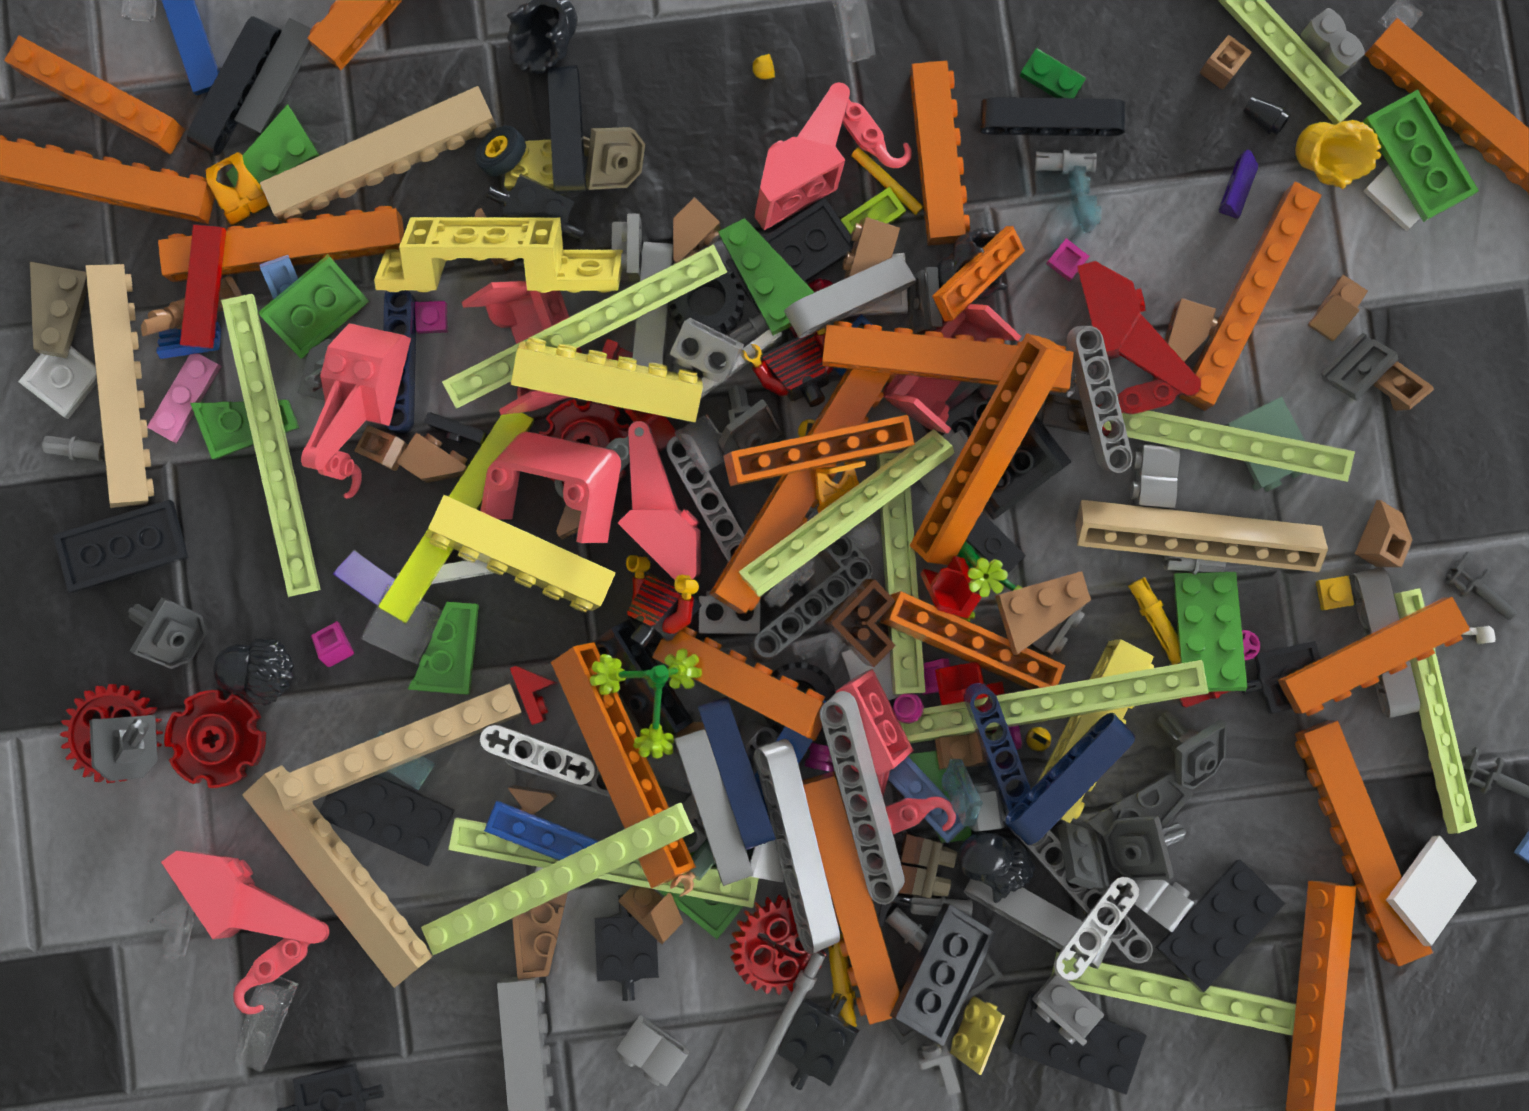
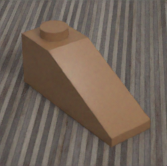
M1181 298L1174 305L1164 340L1185 362L1208 336L1213 335L1217 319L1214 318L1216 308Z

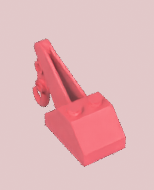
M840 82L834 83L799 135L786 141L780 140L769 148L754 217L763 230H766L837 190L845 163L844 157L835 147L842 123L860 148L868 151L877 157L882 164L890 168L903 167L910 161L912 151L909 144H903L905 150L903 157L893 158L886 150L883 132L861 104L850 101L848 86Z
M350 323L327 347L320 375L325 405L301 455L302 466L318 470L321 475L339 480L352 476L351 487L344 494L346 499L352 498L358 492L362 481V473L359 466L354 464L350 455L339 451V449L365 421L390 426L411 338L402 334Z
M870 669L857 675L836 690V693L846 691L857 702L883 797L891 769H894L914 750L874 670ZM834 705L836 711L843 714L842 710ZM842 735L844 740L851 744L850 740ZM851 765L852 769L859 773L858 769ZM859 794L860 798L863 801L867 802V800ZM939 796L927 799L906 798L885 807L893 835L916 826L935 808L943 809L948 815L947 823L942 826L943 831L952 828L956 821L955 808L951 802ZM867 824L870 829L874 830L871 825Z
M175 851L161 861L212 939L231 938L242 929L284 938L254 961L247 975L236 985L233 999L236 1007L242 1013L248 1015L257 1014L264 1009L263 1005L256 1007L248 1006L244 1000L246 991L253 986L275 981L306 957L310 944L324 942L329 936V927L325 922L310 916L255 886V882L250 877L253 871L243 859L239 860L238 858L199 852Z

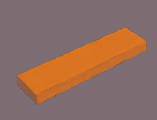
M1006 226L983 247V253L978 254L966 263L932 295L944 321H953L1025 252L1013 226Z

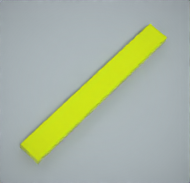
M524 413L501 415L449 497L479 510L482 505L486 474L489 466L518 434L530 430L534 419ZM426 533L378 606L379 609L405 624L453 551V548L449 546L446 550L430 544L431 538L426 537Z

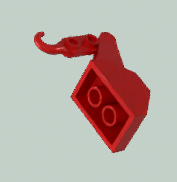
M1097 261L1078 265L1077 268L1092 326L1096 327L1103 336L1108 360L1122 356L1158 379L1128 387L1117 396L1121 412L1138 414L1168 406L1179 394L1187 397L1197 395L1201 389L1200 378L1195 375L1141 314V312L1146 311L1141 288L1135 290L1133 281ZM1102 427L1103 435H1109L1111 431Z

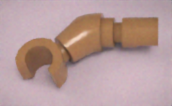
M231 276L224 277L221 280L217 312L223 311L221 300L242 296L241 291ZM185 297L171 302L164 309L150 311L148 319H145L141 324L142 336L162 332L169 328L182 330Z

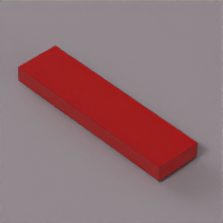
M193 225L180 345L210 349L214 347L226 229L223 227Z

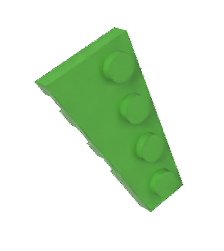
M745 218L718 231L724 246L771 334L774 336L791 327L792 325L784 310L794 302L813 294L814 291Z

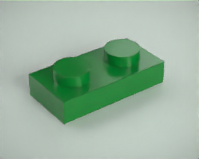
M1037 48L1020 73L1021 78L1055 98H1075L1086 80V77Z

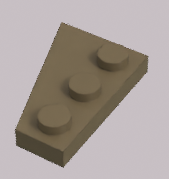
M30 262L33 349L39 354L67 359L88 292L86 272Z

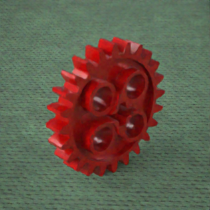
M108 684L107 690L104 686H96L95 693L93 691H84L86 700L82 698L74 699L78 707L77 709L67 708L66 710L72 718L71 720L61 721L63 725L68 727V731L60 733V736L68 738V742L64 743L61 748H70L71 753L65 759H76L77 762L74 764L73 769L80 770L85 768L82 776L84 778L91 777L94 774V782H102L104 780V777L91 764L89 720H92L93 714L96 711L100 713L101 719L121 718L127 710L132 717L148 716L157 711V707H146L150 701L149 697H143L138 700L140 690H132L129 693V686L121 685L118 689L116 684ZM111 707H114L113 712L110 711ZM155 718L156 725L159 724L162 721V719ZM156 729V736L163 734V731ZM157 741V747H161L162 744ZM106 779L107 783H115V781H108Z
M779 894L776 903H773L769 897H766L764 907L755 902L754 907L756 911L754 913L747 910L744 911L748 919L746 922L737 920L736 923L741 928V931L731 933L737 942L729 944V947L735 953L730 956L732 962L736 965L734 968L746 984L751 983V986L756 991L762 987L766 994H769L773 987L776 993L781 995L783 986H786L790 992H793V983H795L799 972L805 970L812 954L806 952L800 940L795 942L799 935L790 899L788 898L785 901L781 894ZM780 921L776 928L770 929L774 922ZM758 933H763L767 935L772 941L776 942L777 944L773 945L769 939L762 936H758ZM786 944V946H787L791 951L796 952V953H799V954H801V955H800V956H795V955L791 954L790 951H788L786 948L783 947V945ZM764 948L759 955L754 956L758 949ZM823 949L820 950V952H822L826 957L827 954L823 951ZM788 960L784 967L779 968L782 962Z

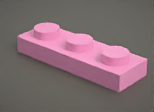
M199 353L190 354L147 428L177 443L194 415L190 403H201L222 366Z

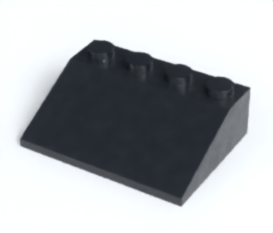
M972 384L947 404L949 406V418L945 424L954 433L963 430L969 439L998 385ZM1037 416L1034 418L984 507L993 520L1071 463V460ZM923 426V428L926 430L927 433H929V432L932 431V430L926 428L925 426ZM937 431L941 436L945 434L943 432Z

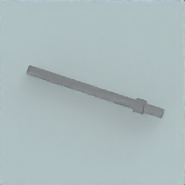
M822 952L813 953L805 970L799 972L795 980L797 985L732 1111H746L807 991L812 990L817 980L815 975L825 958Z

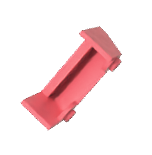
M526 281L491 282L461 302L463 308L485 306L490 320L496 326L511 328L516 344L569 318L560 291L546 293L527 291ZM578 347L576 352L582 353L581 348ZM518 387V399L500 408L499 411L501 415L530 412L572 397Z
M969 304L953 321H944L942 317L943 326L936 327V330H934L935 332L943 333L944 338L955 339L956 335H970L974 337V341L986 342L987 338L1019 341L1022 337L988 305ZM897 374L892 382L887 383L885 386L883 397L926 428L948 434L951 428L945 423L949 418V406L945 402L961 381Z
M522 432L513 439L489 466L486 474L481 512L496 519L513 518L520 471L565 481L563 499L566 505L581 511L576 542L608 543L621 469L620 457L612 449L533 432Z

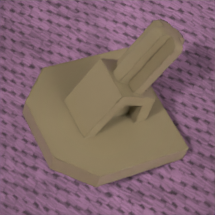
M631 127L591 128V137H584V155L588 157L586 170L587 189L627 188L642 173L645 143Z

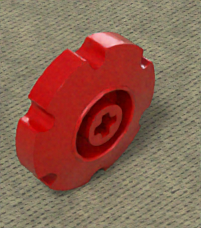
M572 399L556 407L546 417L547 422L550 424V429L546 432L540 431L539 434L585 444L590 440L591 445L605 448L614 439L626 438L630 426L628 424H618L621 413L612 405L587 401L586 405L579 406L576 400ZM622 470L619 474L618 483L626 475V472L624 470Z
M222 690L202 691L185 699V711L183 713L178 711L171 714L164 734L165 747H172L174 750V756L169 759L173 769L179 776L191 784H199L202 779H205L208 788L233 785L246 778L245 767L247 765L257 766L266 745V732L260 731L256 727L257 721L261 719V715L256 707L239 694H231L228 699H225ZM216 734H218L220 740L215 741V743H212L211 738L215 737Z

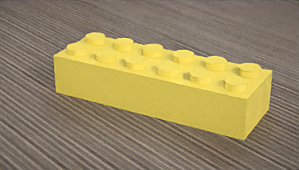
M528 338L526 342L522 341L517 348L511 385L696 422L703 383L702 379L696 376L697 372L679 369L678 373L667 371V366L649 363L648 367L636 364V359L619 356L618 361L607 359L606 353L589 350L588 355L576 352V347L565 344H558L557 348L546 346V341L536 338Z
M443 495L425 535L431 538L430 544L440 549L446 550L449 546L458 550V556L469 562L475 563L478 559L487 563L486 569L499 575L507 572L516 576L514 581L528 588L536 585L544 589L542 594L552 599L559 600L560 598H565L572 601L570 606L584 613L601 607L616 573L446 495Z
M1122 639L1108 641L1090 679L1152 669L1154 665L1151 662L1154 656ZM1134 706L1070 717L1038 782L1100 718L1108 713H1115L1126 724V720L1123 718L1128 708L1132 709ZM1096 783L1088 790L1089 792L1093 790ZM1084 795L1065 813L1061 820L1071 823L1073 818L1078 819L1085 803L1081 802Z

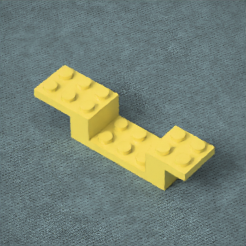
M410 217L399 249H386L374 282L376 290H387L388 292H399L401 290L429 292L437 290L446 260L472 258L480 261L487 258H503L504 260L511 261L523 258L527 291H538L541 293L550 291H568L571 293L598 291L607 293L618 291L623 250H563L560 218Z

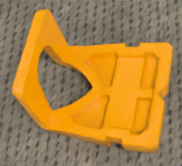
M240 152L206 169L207 183L220 208L225 211L224 215L231 225L249 217L250 212L257 213L270 206L264 191L261 189V185L245 167L243 156ZM228 164H233L238 172L235 188L225 186L216 181L218 171Z
M851 460L845 462L842 466L816 469V499L819 501L817 506L818 513L859 484L855 468L866 466L865 461ZM843 471L842 477L837 484L826 475Z

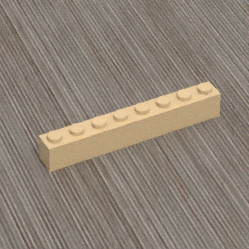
M476 86L260 182V185L273 214L283 223L290 218H301L303 213L312 209H323L329 205L330 201L339 197H350L361 187L377 185L388 175L404 173L415 163L431 161L442 151L458 149L469 139L485 137L497 126L479 86Z
M124 264L86 265L110 508L148 505V497L154 496L152 478L146 479L145 467H151L150 451L149 449H143L142 438L148 437L147 422L146 420H140L139 408H145L143 390H137L136 379H142L140 361H134L133 350H139L137 332H131L130 321H136L134 303H128L127 292H133L131 274H125Z
M1081 500L1075 522L1077 546L1312 572H1320L1328 551L1323 528L1316 525Z
M508 684L277 777L273 781L284 809L292 810L483 732L488 726L500 725L522 716L521 709L511 685Z
M283 765L265 773L242 794L243 797L395 988L432 958L433 955L427 949L426 944L418 938L408 925L407 920L392 905L388 896L373 881L369 872L354 857L350 848L335 833L331 824L320 814L312 801L292 810L284 809L273 779L289 773Z

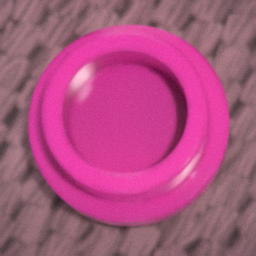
M913 693L902 694L895 700L893 710L899 721L910 724L916 722L922 716L924 705L917 695Z

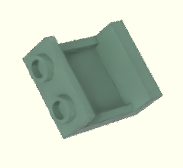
M1282 396L1225 425L1305 441ZM1244 461L1255 481V484L1252 485L1254 491L1264 488L1265 492H1268L1282 485L1280 478L1290 474L1293 479L1304 474Z

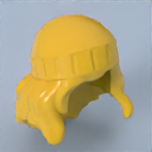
M1349 120L1341 121L1336 125L1318 122L1307 126L1301 132L1297 139L1295 154L1301 166L1314 171L1321 183L1344 189L1346 184L1350 185L1353 180L1366 176L1375 169L1376 160L1381 157V153L1378 152L1381 145L1377 139V134L1363 122Z

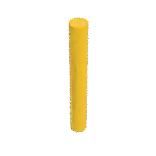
M860 147L852 153L851 156L886 189L890 187L896 197L911 212L917 215L924 206Z

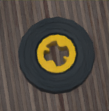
M504 125L495 128L480 141L476 148V164L489 176L497 177L506 174L521 161L525 154V139L512 126Z

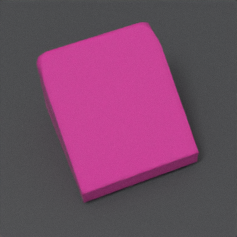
M338 621L311 635L318 658L327 667H331L354 654Z

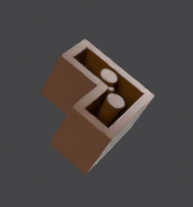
M865 579L824 621L841 641L867 666L875 667L896 646L875 624L895 603L892 596L875 579Z

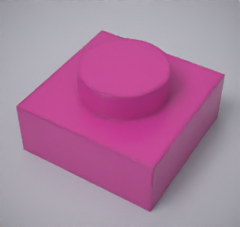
M1066 238L1046 264L1070 282L1078 272L1077 266L1084 264L1090 256Z
M445 301L415 302L416 332L418 334L448 332L447 303Z
M939 659L923 663L925 693H922L923 695L939 692L935 670L949 667V659Z

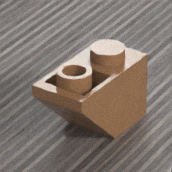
M695 197L673 218L674 264L698 253L705 245L707 247L713 245L720 237L718 233L721 230L720 222Z
M868 217L860 220L859 224L855 223L850 238L851 241H854L852 252H847L843 261L842 269L846 270L844 278L846 279L891 258L900 227Z
M416 433L396 462L426 483L462 476L467 469V466L464 465L467 461L465 457L454 450L450 454L440 449L443 443L427 433L425 438Z
M1376 500L1355 554L1376 567H1402L1412 543V537L1403 514L1382 500Z

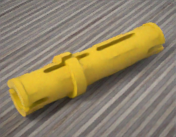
M1146 577L1140 578L1128 585L1141 608L1139 612L1150 623L1171 664L1180 663L1178 635L1162 608L1164 604L1161 599H1157Z
M838 942L828 947L833 982L831 998L833 1000L835 993L842 994L840 999L843 996L847 998L839 1015L847 1023L857 1027L853 1001L856 995L855 991L852 990L847 968H849L848 956L843 957Z

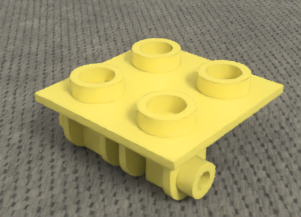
M551 140L525 141L526 149L521 161L505 174V188H507V191H510L515 186L521 173L554 189Z
M973 996L964 1010L963 1020L952 1040V1047L949 1053L979 1075H982L1005 1017L997 1011V1006L989 1002L985 1003L976 996Z

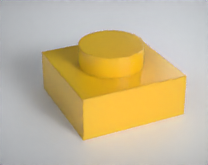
M1349 576L1315 581L1321 610L1354 605Z

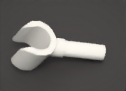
M1490 626L1470 627L1469 631L1461 634L1476 635L1477 644L1496 641L1494 630Z

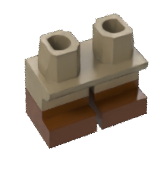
M904 832L899 859L905 883L899 893L919 895L930 899L932 895L948 896L951 879L936 876L938 864L954 868L957 852L942 846L943 844L940 841ZM911 864L922 865V866H925V867L915 866V865H911Z

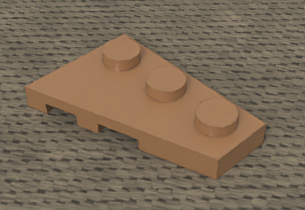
M1082 571L995 596L1013 655L1019 654L1091 601Z
M568 892L512 918L518 979L549 976Z

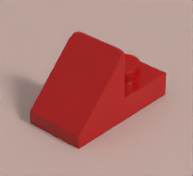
M520 666L511 667L510 671L531 724L536 725L546 721L545 714L549 712L543 696L538 697L536 692L553 686L558 682Z

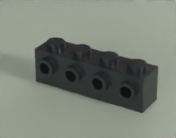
M630 619L612 627L593 641L600 656L608 654L611 655V658L619 659L622 663L621 668L625 671H646L658 666L647 647L643 649L629 639L635 631V627ZM626 678L623 681H619L620 689L618 692L641 729H649L653 722L654 689L648 685L647 679ZM667 680L662 688L659 724L662 726L663 734L671 733L675 735L692 724L693 720Z

